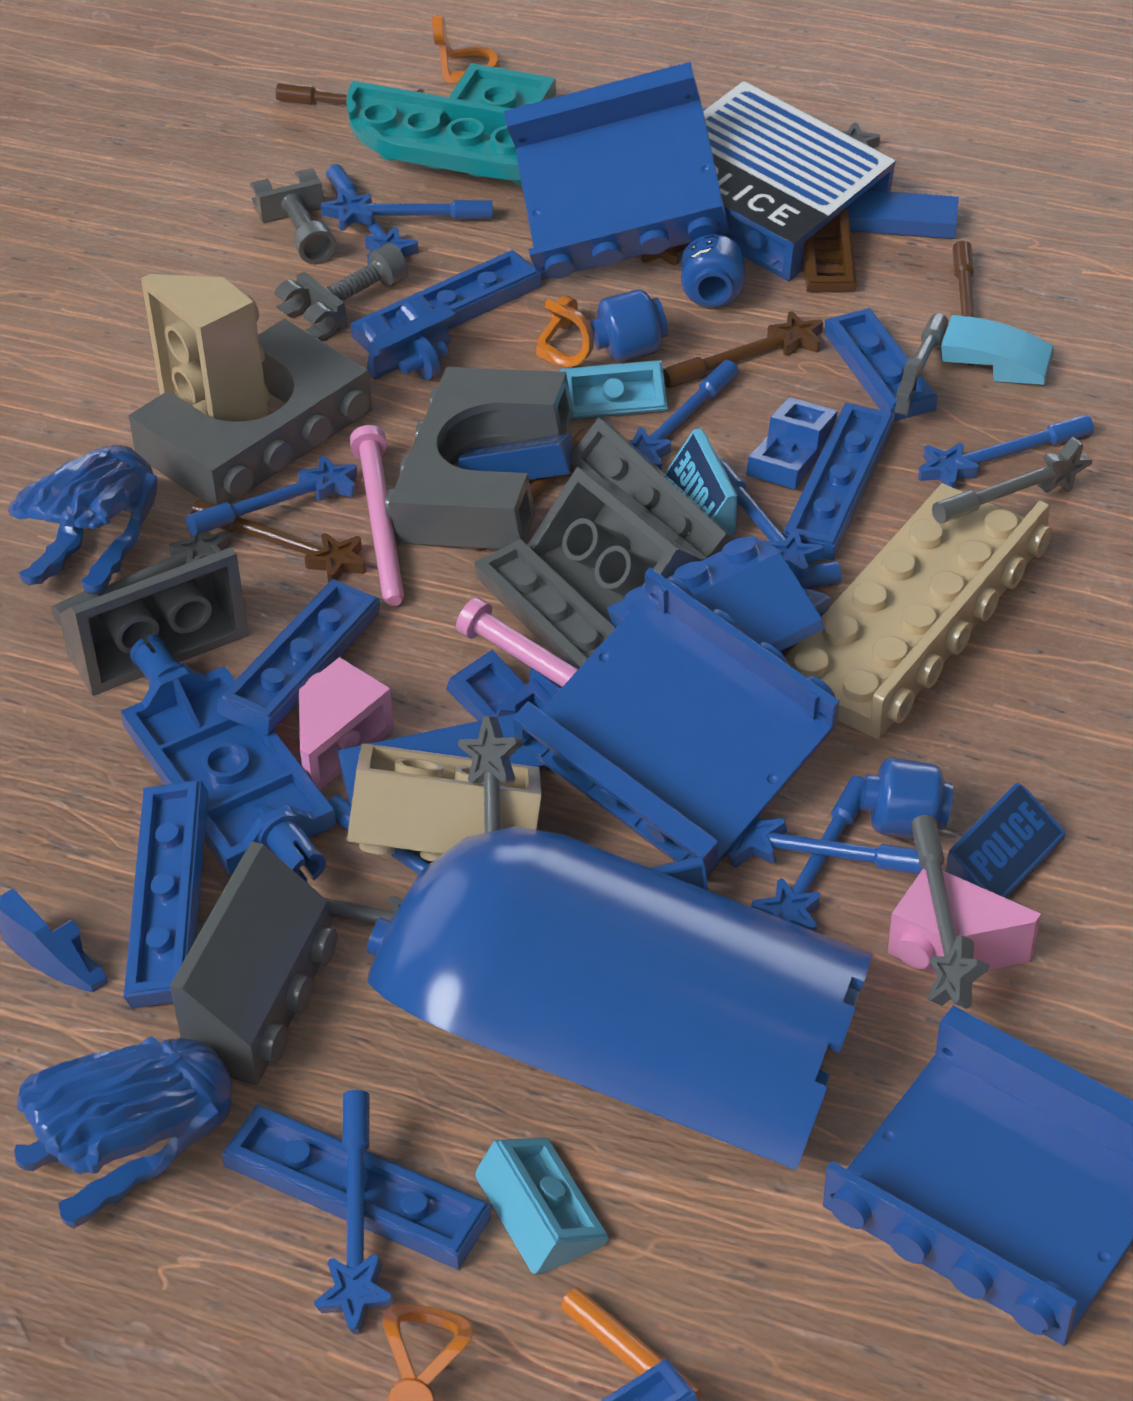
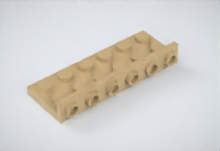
M941 483L832 604L829 610L822 615L821 618L825 629L799 641L786 655L785 658L788 665L806 678L808 676L819 678L832 689L835 698L839 700L837 721L880 740L894 722L901 723L905 720L912 708L915 697L923 687L929 689L935 684L942 671L944 662L952 653L958 655L962 652L970 638L972 629L980 620L986 622L992 616L999 597L1007 588L1014 589L1019 584L1026 565L1034 556L1040 558L1045 553L1053 533L1052 527L1048 526L1049 504L1039 501L1024 518L991 503H985L980 505L979 510L940 524L933 517V504L963 493L961 490Z

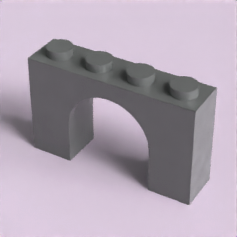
M284 318L258 335L265 355V360L262 362L264 383L270 394L286 403L283 407L268 416L255 420L240 422L224 421L202 413L168 390L128 415L135 452L142 456L156 470L199 499L215 505L225 502L230 504L370 412L372 404L368 369Z
M446 367L438 388H433L431 391L429 409L424 420H420L416 426L415 442L409 454H405L402 458L400 476L396 486L389 489L386 496V516L394 523L398 543L501 549L518 539H521L524 543L526 542L536 515L528 473L475 471L462 469L454 466V464L470 448L566 434L573 415L566 372Z

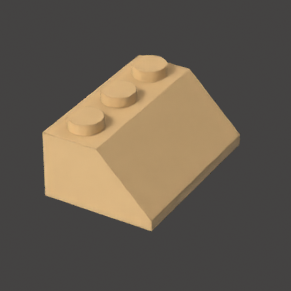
M149 274L142 277L141 282L160 395L169 390L202 413L224 421H250L268 416L267 403L270 401V395L264 383L262 362L265 360V355L258 338L256 321L259 320V310L254 299L247 292H241L224 277Z
M362 743L356 769L347 841L359 843V849L379 855L394 854L396 848L420 851L421 858L433 862L466 837L485 833L484 781L482 783H469L468 781L473 758ZM511 763L515 775L514 782H501L499 780L500 829L516 826L536 830L542 795L539 767Z

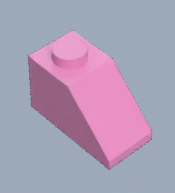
M340 657L320 673L311 676L305 685L299 689L302 768L319 790L341 773L338 750L360 746L362 743L379 742L394 730L391 689Z
M923 868L892 912L888 954L901 959L912 968L923 969L937 976L929 961L932 956L944 957L927 874ZM942 870L956 936L962 935L974 941L973 959L988 963L989 970L1030 962L1035 954L1041 913Z

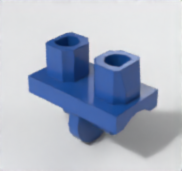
M420 294L406 301L400 307L398 318L403 323L402 325L393 328L385 316L380 314L362 323L360 339L369 353L366 369H368L374 380L399 368L404 375L416 371L424 380H430L437 377L440 373L439 359L448 355L447 345L450 342L448 324L455 319V313L448 304L435 309Z

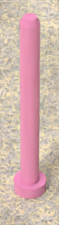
M364 425L355 429L350 436L351 452L357 459L361 460L382 598L389 606H398L404 599V589L393 523L386 516L385 510L387 487L382 456L387 451V439L384 430L380 427Z
M480 597L471 599L458 616L456 622L458 632L469 639L481 635L561 687L578 670L492 616V605Z

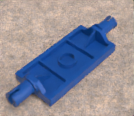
M147 636L148 642L156 651L154 653L151 652L142 638L138 640L130 651V658L149 681V690L142 702L121 710L123 726L164 785L202 780L208 790L204 841L228 875L233 874L249 844L253 841L265 845L307 883V878L300 869L301 866L305 868L313 881L316 880L326 868L327 861L309 838L336 826L333 807L274 730L267 736L217 714L218 698L235 681L225 666L204 675L190 669L184 663L177 662L167 649L163 639L159 636Z

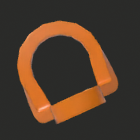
M444 15L432 17L433 38L435 45H439L441 72L445 82L458 84L466 72L450 71L448 57L482 56L489 60L486 66L499 68L497 53L492 49L478 46L451 49L447 38Z
M562 295L557 302L546 298L544 308L551 313V321L538 338L536 346L537 357L557 366L569 368L578 366L590 356L594 347V334L588 320L582 313L577 311L578 303L576 299ZM573 321L581 331L583 337L582 347L577 354L567 355L549 345L548 342L558 328L566 329Z
M393 1304L385 1311L382 1321L402 1378L392 1386L387 1401H435V1395L429 1383L471 1341L473 1325L464 1317L442 1309L417 1304ZM405 1321L429 1323L455 1333L451 1342L416 1376L401 1335L400 1323Z

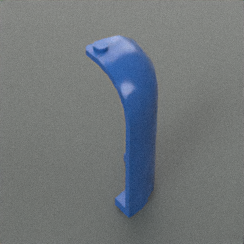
M516 826L466 837L427 865L415 879L392 921L382 917L378 919L366 949L367 953L375 955L368 972V984L386 1000L415 1017L463 1039L794 1170L798 1168L827 1090L826 1084L830 1073L819 1070L825 1052L829 1049L840 1053L856 1008L854 1006L864 984L872 957L871 953L568 836Z

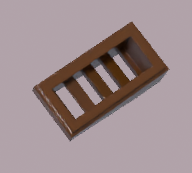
M848 208L844 209L804 242L802 269L807 292L856 291L857 283ZM813 239H835V241H813ZM814 251H837V252H816V253H815ZM816 263H840V265H816ZM841 274H842V276H817V275H841Z

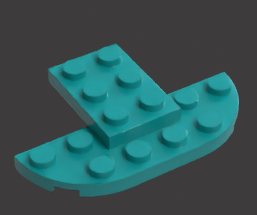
M471 63L449 97L352 81L346 98L348 123L357 139L371 150L379 153L380 157L385 160H400L425 165L431 169L442 168L464 172L475 177L485 176L511 180L515 184L522 185L516 148L506 126L504 111L524 106V103L532 104L554 98L556 94V78Z

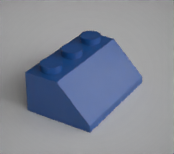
M754 536L732 540L723 547V551L702 561L686 563L678 567L674 575L670 576L684 583L691 590L694 599L711 611L719 609L730 615L739 625L741 632L758 644L766 642L782 651L825 629L821 616L781 553ZM645 586L631 590L623 600L607 607L612 625L615 628L645 596Z

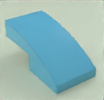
M951 315L941 345L942 362L993 365V377L996 382L1045 385L1054 354L1053 345L1026 331L986 319Z

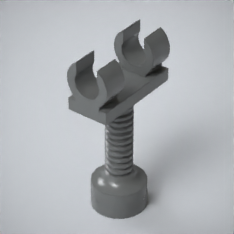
M313 168L295 172L300 183L273 189L269 179L251 182L250 186L256 196L252 198V202L256 212L260 214L262 222L290 217L297 230L294 235V245L302 260L309 264H320L327 261L333 255L336 249V241L331 231L324 223L313 221L309 214V211L321 209V203L324 202L322 182L317 177Z
M387 243L370 253V265L359 269L327 288L305 272L298 274L296 281L286 280L276 288L274 294L286 303L276 307L288 317H297L305 311L303 317L314 325L305 330L319 340H326L337 329L341 331L348 327L343 300L350 298L378 281L387 287L407 278L408 265L401 251L394 244Z

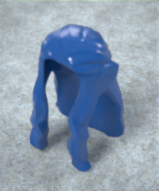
M105 446L95 449L85 456L66 462L52 474L44 476L37 482L30 483L17 494L16 500L12 501L9 505L8 512L10 516L17 519H39L60 524L56 540L46 547V552L32 563L28 569L19 572L22 582L30 586L43 584L49 577L58 574L64 569L65 559L80 549L84 537V528H100L103 525L110 524V519L122 510H132L128 526L123 534L107 547L100 558L91 566L89 574L81 581L85 592L92 594L103 593L108 588L112 575L120 571L123 558L135 545L142 523L154 504L157 494V476L153 474L151 465L128 446Z
M151 1036L143 1040L139 1045H131L119 1050L92 1053L31 1074L20 1085L16 1108L20 1112L25 1113L26 1119L33 1127L34 1134L39 1140L31 1145H16L14 1149L15 1161L21 1169L27 1171H35L51 1162H60L71 1168L75 1173L83 1174L89 1172L95 1174L104 1165L114 1160L143 1151L159 1141L172 1137L159 1152L130 1160L106 1176L89 1183L75 1196L59 1202L58 1206L63 1223L75 1229L77 1226L90 1220L107 1204L121 1202L138 1184L162 1173L182 1152L209 1135L211 1131L226 1120L232 1103L229 1071L224 1061L218 1057V1053L203 1041L170 1038L160 1042Z

